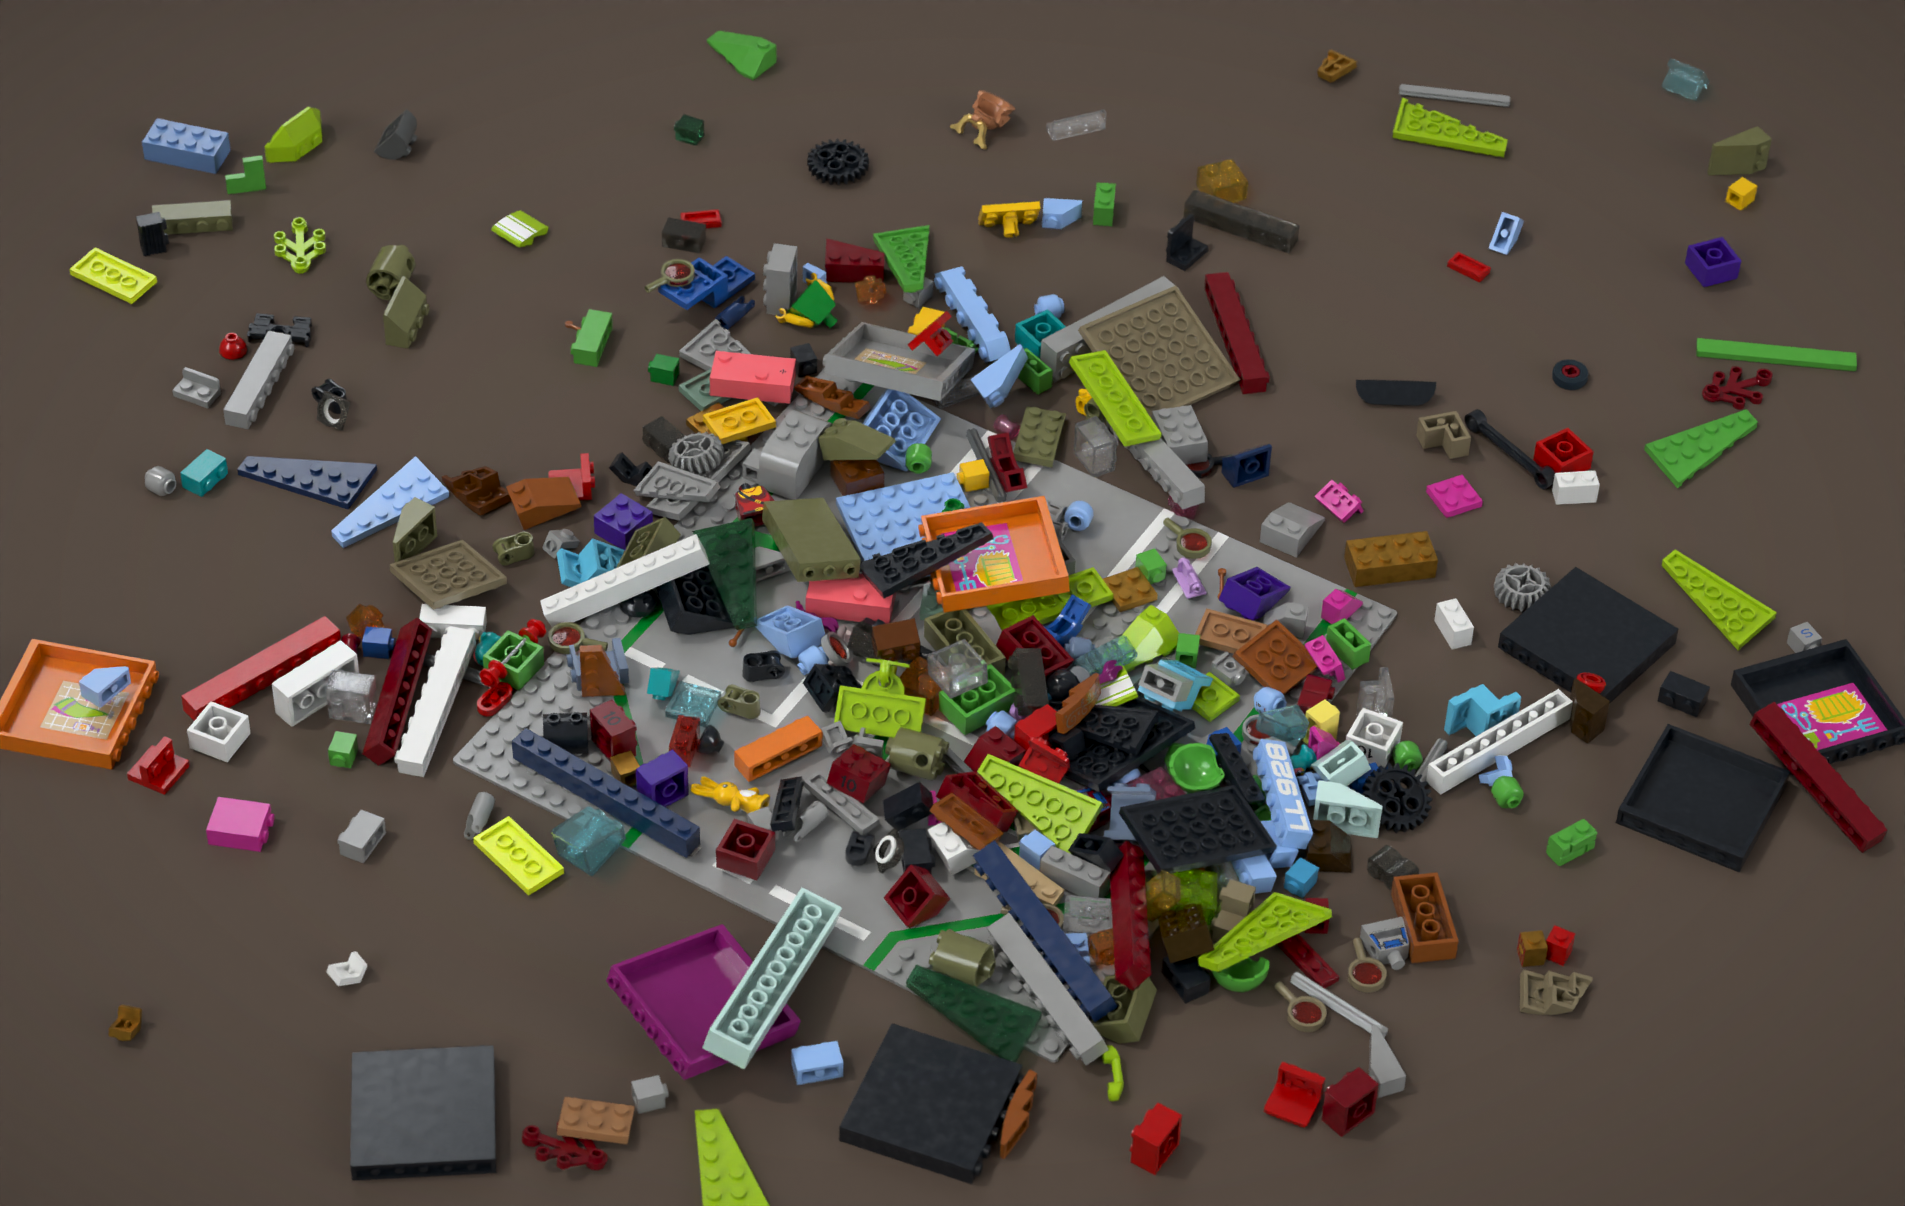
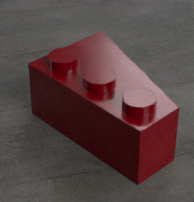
M826 238V281L884 283V253Z
M976 771L946 775L936 795L941 800L950 793L955 794L1002 832H1008L1018 812L1009 801Z

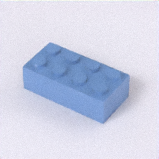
M158 118L142 141L144 160L213 174L218 172L230 152L229 134L227 132Z

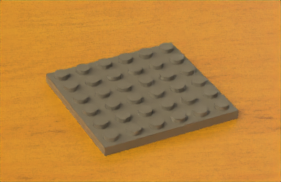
M1176 285L1080 326L1078 330L1092 352L1106 350L1151 419L1152 411L1192 405L1230 388L1240 381Z

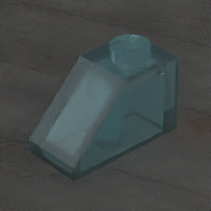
M1297 704L1261 712L1255 728L1259 732L1288 742L1305 738L1309 721Z

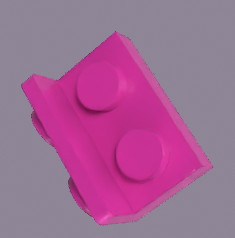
M1333 480L1328 482L1314 496L1320 504L1343 523L1356 511L1360 514L1364 512L1361 507L1362 501L1355 494L1351 496L1347 493L1348 489L1342 483L1337 484Z
M1323 635L1305 643L1306 650L1323 675L1334 676L1338 683L1345 680L1342 663Z

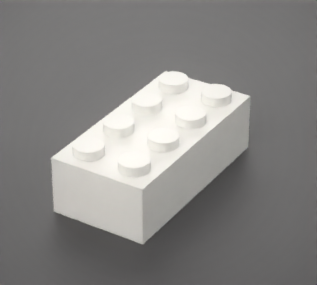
M340 640L304 664L294 668L283 677L278 678L272 683L275 713L293 727L360 684L357 654Z

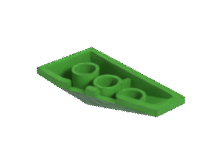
M717 31L707 39V43L718 54H722L726 58V62L732 63L739 74L753 81L776 63V44L762 37Z

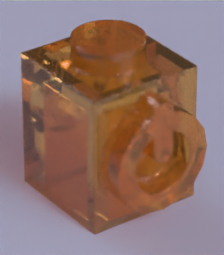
M359 604L346 617L352 633L358 637L364 636L366 626L384 627L381 619L383 614L373 605L366 607Z
M1113 928L1101 930L1088 937L1089 953L1096 966L1102 964L1110 966L1114 964Z

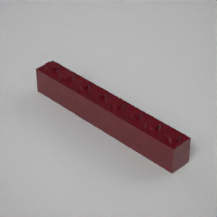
M1229 272L1205 274L1204 290L1233 370L1240 379L1239 386L1242 394L1266 392L1267 383L1270 381L1269 373L1264 369V359L1259 356L1258 344L1255 345L1254 333L1250 331L1249 319L1245 318L1244 306L1240 305V296L1235 291L1234 279L1230 278Z
M415 618L400 628L362 752L364 756L378 766L396 755L433 629L419 618Z
M1773 702L1755 712L1749 725L1860 852L1863 853L1882 842L1888 831L1883 822L1877 819L1869 806L1862 802L1854 789L1847 785L1842 776L1818 752L1813 743L1803 735L1799 727L1788 718L1785 711Z
M1126 841L1119 847L1124 856L1114 871L1110 872L1115 980L1134 990L1151 975L1144 851L1140 847Z

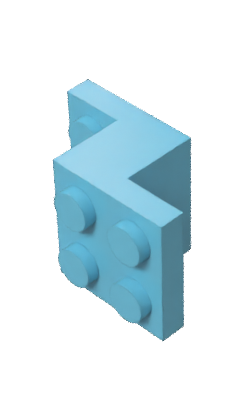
M593 538L579 554L561 548L557 552L561 583L568 587H573L615 569L625 550Z
M1160 660L1159 665L1193 681L1187 700L1173 702L1142 686H1139L1138 691L1143 693V697L1147 700L1161 702V706L1170 711L1175 709L1182 712L1183 709L1191 710L1201 686H1210L1213 678L1178 660Z
M1484 684L1471 688L1467 692L1454 696L1449 700L1444 730L1451 735L1467 727L1475 736H1478L1518 713L1521 696L1514 692L1503 696L1499 700Z

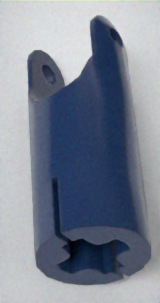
M741 296L718 314L715 319L720 322V326L723 329L728 330L754 308L755 300L744 303L745 297Z

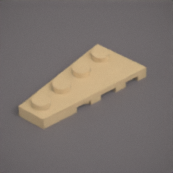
M997 841L996 843L1041 903L1056 906L1064 896V889L1000 841ZM975 869L974 875H977L985 880L988 879L985 876V874L983 876H980L977 870Z

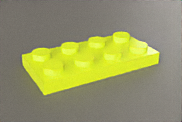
M96 247L70 268V275L130 304H133L157 283L155 275Z
M509 816L473 838L474 844L528 896L564 874V867Z

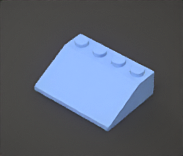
M886 389L862 424L895 438V443L877 461L906 472L908 470L905 465L907 448L915 443L925 444L941 418L910 394Z

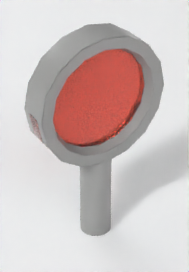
M840 625L837 633L828 632L821 638V645L825 654L837 666H845L852 660L851 651L844 641L847 630L845 625Z
M1257 714L1248 717L1244 721L1242 736L1250 745L1257 747L1261 739L1282 741L1286 743L1288 753L1291 755L1296 754L1297 747L1278 737L1279 725L1272 717Z

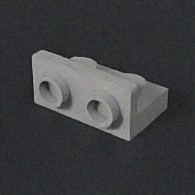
M184 367L182 370L183 379L172 390L173 396L209 408L221 394L219 379Z

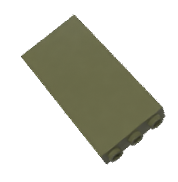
M824 498L764 502L762 521L797 582L859 578L861 559Z

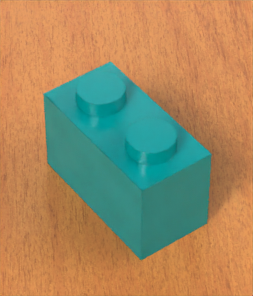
M206 449L180 472L182 487L200 497L204 496L228 474L226 458Z

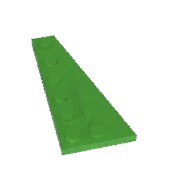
M929 225L873 234L876 246L880 252L884 253L886 263L904 292L914 293L917 290L924 289L930 232Z
M1746 409L1645 444L1644 451L1678 489L1686 479H1691L1695 472L1699 469H1704L1721 456L1726 448L1730 449L1734 442L1738 439H1743L1757 428L1758 421Z

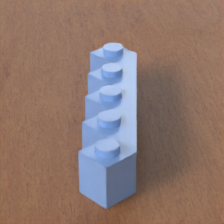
M961 266L936 273V278H934L936 288L939 289L940 293L946 291V304L950 306L951 310L957 309L956 318L961 327L968 326V338L975 345L979 344V355L984 363L1000 359L1011 351L1007 335L1004 331H999V323L994 315L988 314V306L982 296L977 297L976 287L971 279L964 277V268Z

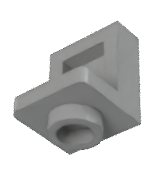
M568 529L550 530L542 548L556 559L557 552L561 548H577L580 541Z
M841 721L821 728L822 738L829 754L834 752L841 754L849 749L853 739L852 737L848 738Z
M861 727L859 735L855 734L853 744L883 759L884 740L865 737L866 728Z

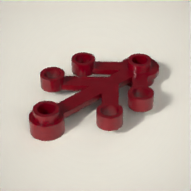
M1733 366L1730 369V377L1726 386L1719 387L1720 384L1724 383L1725 374L1721 371H1716L1713 373L1712 384L1706 385L1702 390V397L1709 402L1722 400L1732 403L1733 407L1738 410L1745 407L1746 400L1743 397L1750 398V402L1757 405L1762 402L1763 394L1744 388L1754 385L1766 387L1771 383L1773 374L1770 370L1763 368L1757 371L1756 377L1737 382V379L1741 378L1742 368ZM1727 393H1732V394H1736V395H1739V396L1734 397V396L1728 395Z
M535 1125L527 1126L522 1132V1143L526 1146L535 1147L542 1143L556 1148L550 1150L546 1146H539L536 1148L535 1158L541 1162L557 1158V1167L560 1169H569L573 1166L586 1164L591 1170H601L608 1161L607 1154L600 1149H596L591 1139L578 1138V1141L584 1144L585 1149L578 1147L573 1137L561 1136L564 1140L563 1142L541 1134V1131Z

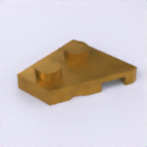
M1330 49L1328 57L1324 58L1322 65L1318 69V77L1332 83L1357 68V61Z

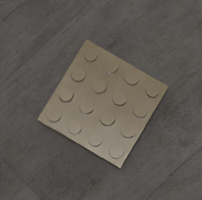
M459 540L390 564V572L433 610L507 584L506 576L464 540Z

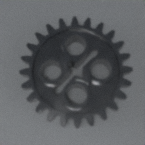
M829 139V143L822 141L821 146L816 144L815 149L811 148V153H808L807 166L808 171H811V175H816V180L823 179L822 183L830 181V185L834 182L840 185L841 182H844V184L848 185L849 180L855 183V178L860 180L861 175H866L869 158L865 148H860V144L854 146V141L846 143V139L842 142L836 139L833 142Z
M1390 763L1385 768L1381 765L1377 771L1373 770L1362 787L1365 791L1362 793L1363 796L1382 805L1380 827L1385 824L1386 831H1389L1391 827L1394 828L1395 833L1400 828L1404 833L1409 828L1414 830L1417 825L1420 826L1424 822L1423 820L1428 817L1427 812L1432 808L1428 804L1433 799L1427 797L1431 790L1424 788L1428 782H1421L1420 779L1423 775L1415 776V769H1412L1410 772L1407 771V765L1400 769L1399 763H1396L1393 768ZM1400 783L1405 784L1407 789L1403 788ZM1380 786L1384 787L1387 792L1382 791ZM1406 803L1412 805L1413 809L1408 808ZM1386 807H1390L1393 813L1389 812Z

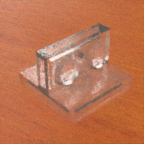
M1388 667L1379 668L1378 680L1360 681L1356 711L1357 716L1362 708L1392 718L1394 695Z
M1066 895L1063 932L1065 934L1087 933V939L1108 940L1111 899Z

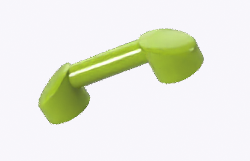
M1107 1045L1108 1051L1102 1054L1103 1064L1112 1065L1114 1082H1108L1107 1084L1108 1100L1118 1101L1124 1087L1120 1056L1112 1045Z

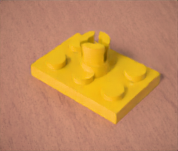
M1040 201L982 205L978 217L979 225L992 227L996 224H1003L1004 237L1019 236L1018 222L1031 224L1037 220L1040 211Z
M758 397L703 415V422L711 433L719 437L722 445L735 440L747 442L748 436L776 427L775 419Z

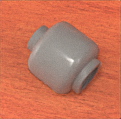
M155 466L145 474V487L159 496H165L172 493L176 487L175 475L161 466Z

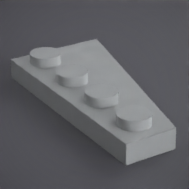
M658 461L637 485L634 492L636 496L709 502L720 489V485L717 481Z

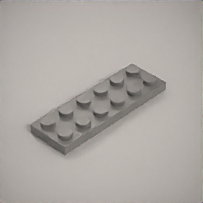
M735 440L723 444L724 455L723 460L720 461L721 464L716 465L715 469H710L708 473L704 472L701 475H696L720 482L751 450L750 443ZM655 497L646 508L651 510L654 515L681 521L700 501Z

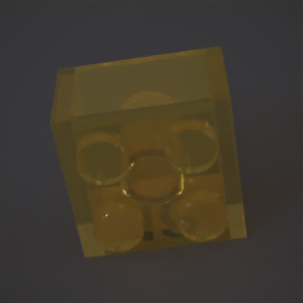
M1233 159L1197 168L1196 185L1212 208L1247 199L1248 180Z

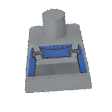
M1403 917L1362 925L1360 938L1369 955L1382 964L1390 963L1393 970L1403 968L1405 965L1404 960L1408 958L1409 940Z

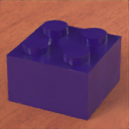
M1720 237L1689 245L1685 264L1701 285L1707 287L1738 279L1741 260L1725 239Z
M620 493L594 515V534L625 550L635 530L653 522V512Z
M674 750L661 754L654 760L636 768L637 791L664 807L677 802L689 795L688 765Z

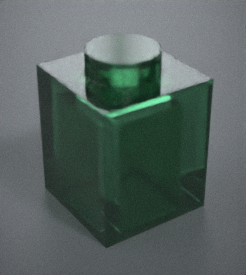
M683 114L674 125L676 140L696 146L704 136V120Z

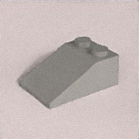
M1288 502L1272 511L1262 523L1260 542L1297 558L1323 524L1325 517Z

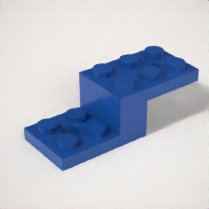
M727 256L713 266L703 259L697 258L692 262L695 277L690 284L683 287H673L665 284L658 288V292L686 310L701 300L716 308L754 281L755 273ZM683 268L670 278H685L690 275V271Z

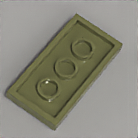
M1026 406L1013 451L1015 460L1052 467L1065 423L1066 413Z

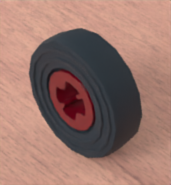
M1571 359L1561 360L1553 368L1552 379L1556 385L1563 389L1577 390L1584 387L1587 383L1588 369L1579 361Z

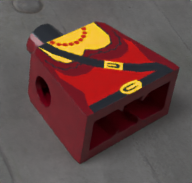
M744 483L739 487V491L735 493V508L741 528L748 529L764 524L762 521L763 504L765 501L775 500L763 486L751 488L750 484Z

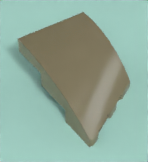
M1523 970L1520 974V1012L1538 1015H1556L1572 1012L1592 982L1593 977L1573 972L1569 977L1552 971H1548L1546 975H1541Z

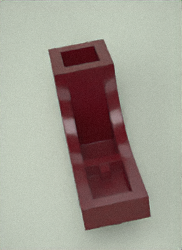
M1009 432L988 436L987 439L992 456L990 460L1005 492L1028 488L1024 469L1019 468L1016 463Z

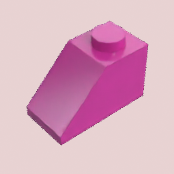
M1334 589L1323 600L1321 618L1331 624L1343 618L1347 620L1363 605V601L1345 591Z
M1315 726L1310 727L1308 747L1313 749L1317 760L1340 745L1332 734Z

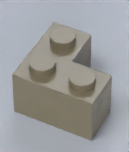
M1457 411L1420 417L1418 419L1416 436L1423 449L1443 446L1449 459L1469 455L1471 437Z
M1230 879L1227 887H1222L1219 899L1222 900L1218 908L1219 915L1217 918H1213L1210 925V930L1213 931V941H1219L1253 911L1256 887Z

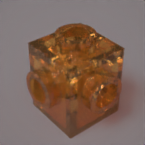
M875 276L864 277V281L855 283L858 302L867 301L868 305L877 304L879 299H883L884 294H886L885 283H882L881 279H876Z

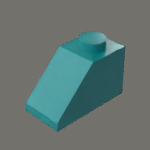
M662 667L651 668L647 694H653L652 698L658 700L672 697L680 670Z

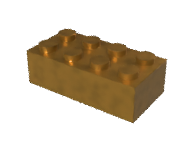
M1427 531L1346 540L1344 559L1354 587L1436 577L1438 559Z

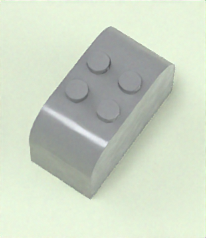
M791 410L768 439L762 450L759 460V486H763L767 491L788 499H798L826 461L823 460L818 437L832 423L797 410Z

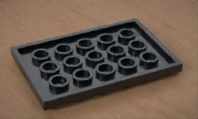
M1141 697L1132 699L1119 707L1156 710L1159 715V719L1137 755L1085 737L1086 749L1069 759L1070 768L1065 776L1100 792L1115 781L1123 778L1130 771L1138 768L1150 758H1153L1165 748L1170 747L1180 738L1185 737L1196 729L1193 720Z
M1236 785L1123 806L1119 810V815L1159 876L1273 853L1277 848V845Z

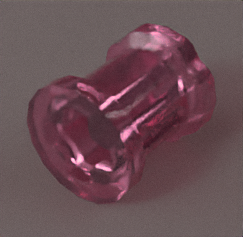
M1002 414L995 420L993 428L1002 433L1009 432L1010 440L1018 435L1020 425L1011 422L1005 414Z

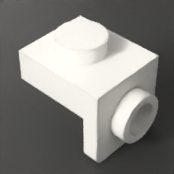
M351 952L348 962L330 964L326 972L338 986L361 983L367 964L357 952Z

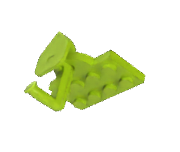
M866 658V662L880 664L879 671L870 674L864 680L862 688L840 685L834 723L841 721L844 730L860 732L862 727L866 728L865 734L895 738L901 727L919 732L922 731L926 698L905 695L904 684L896 675L897 667L910 668L909 664L899 663L898 660L894 662Z

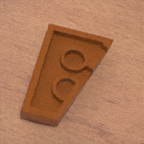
M602 645L580 646L582 697L626 695L625 687L620 683L618 674L613 670Z

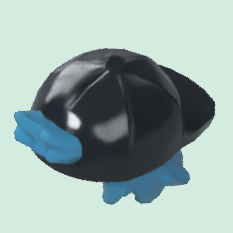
M1081 666L1057 669L1047 677L1044 687L1038 688L1037 691L1044 700L1064 701L1069 697V690L1091 675Z

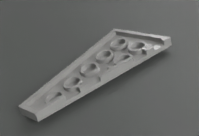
M715 319L679 350V357L707 371L712 369L716 351L751 353L738 340H734L730 336V332L727 329H723L720 326V322ZM767 402L774 407L778 404L776 402Z

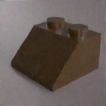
M1578 679L1573 680L1570 700L1573 701L1569 719L1571 733L1586 743H1590L1605 729L1610 701Z
M1309 820L1313 835L1306 847V861L1319 867L1318 871L1351 873L1350 836L1330 820Z

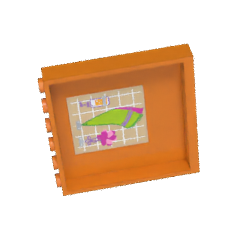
M32 639L0 700V749L112 770L116 761L120 760L121 750L123 746L127 745L131 730L135 729L136 719L139 714H142L146 699L150 698L153 684L158 681L159 671L156 670L155 661ZM122 666L129 668L131 684L103 707L99 708L81 696L79 681L92 670Z

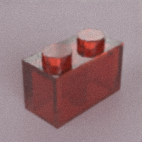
M678 715L669 744V751L674 750L690 768L700 738V718Z

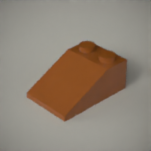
M569 477L523 479L506 486L524 530L582 507Z

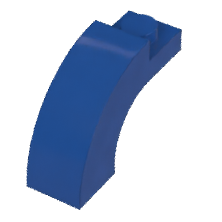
M1072 594L1056 620L1044 627L1064 647V644H1068L1070 638L1076 637L1083 628L1081 623L1090 610L1091 605Z

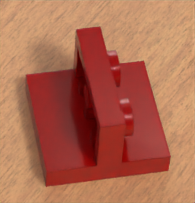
M945 311L907 344L913 351L922 342H925L936 356L940 355L953 342L950 333L942 328L952 317L950 313Z
M164 736L156 746H150L127 773V778L132 782L165 795L189 768V760L175 755L172 739Z

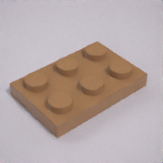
M1206 608L1195 635H1200L1199 645L1234 654L1239 648L1264 630L1267 624Z
M564 1097L557 1135L628 1144L635 1106Z

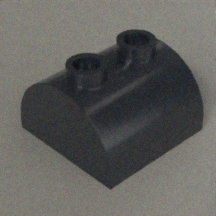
M587 712L543 714V738L571 754L588 753Z

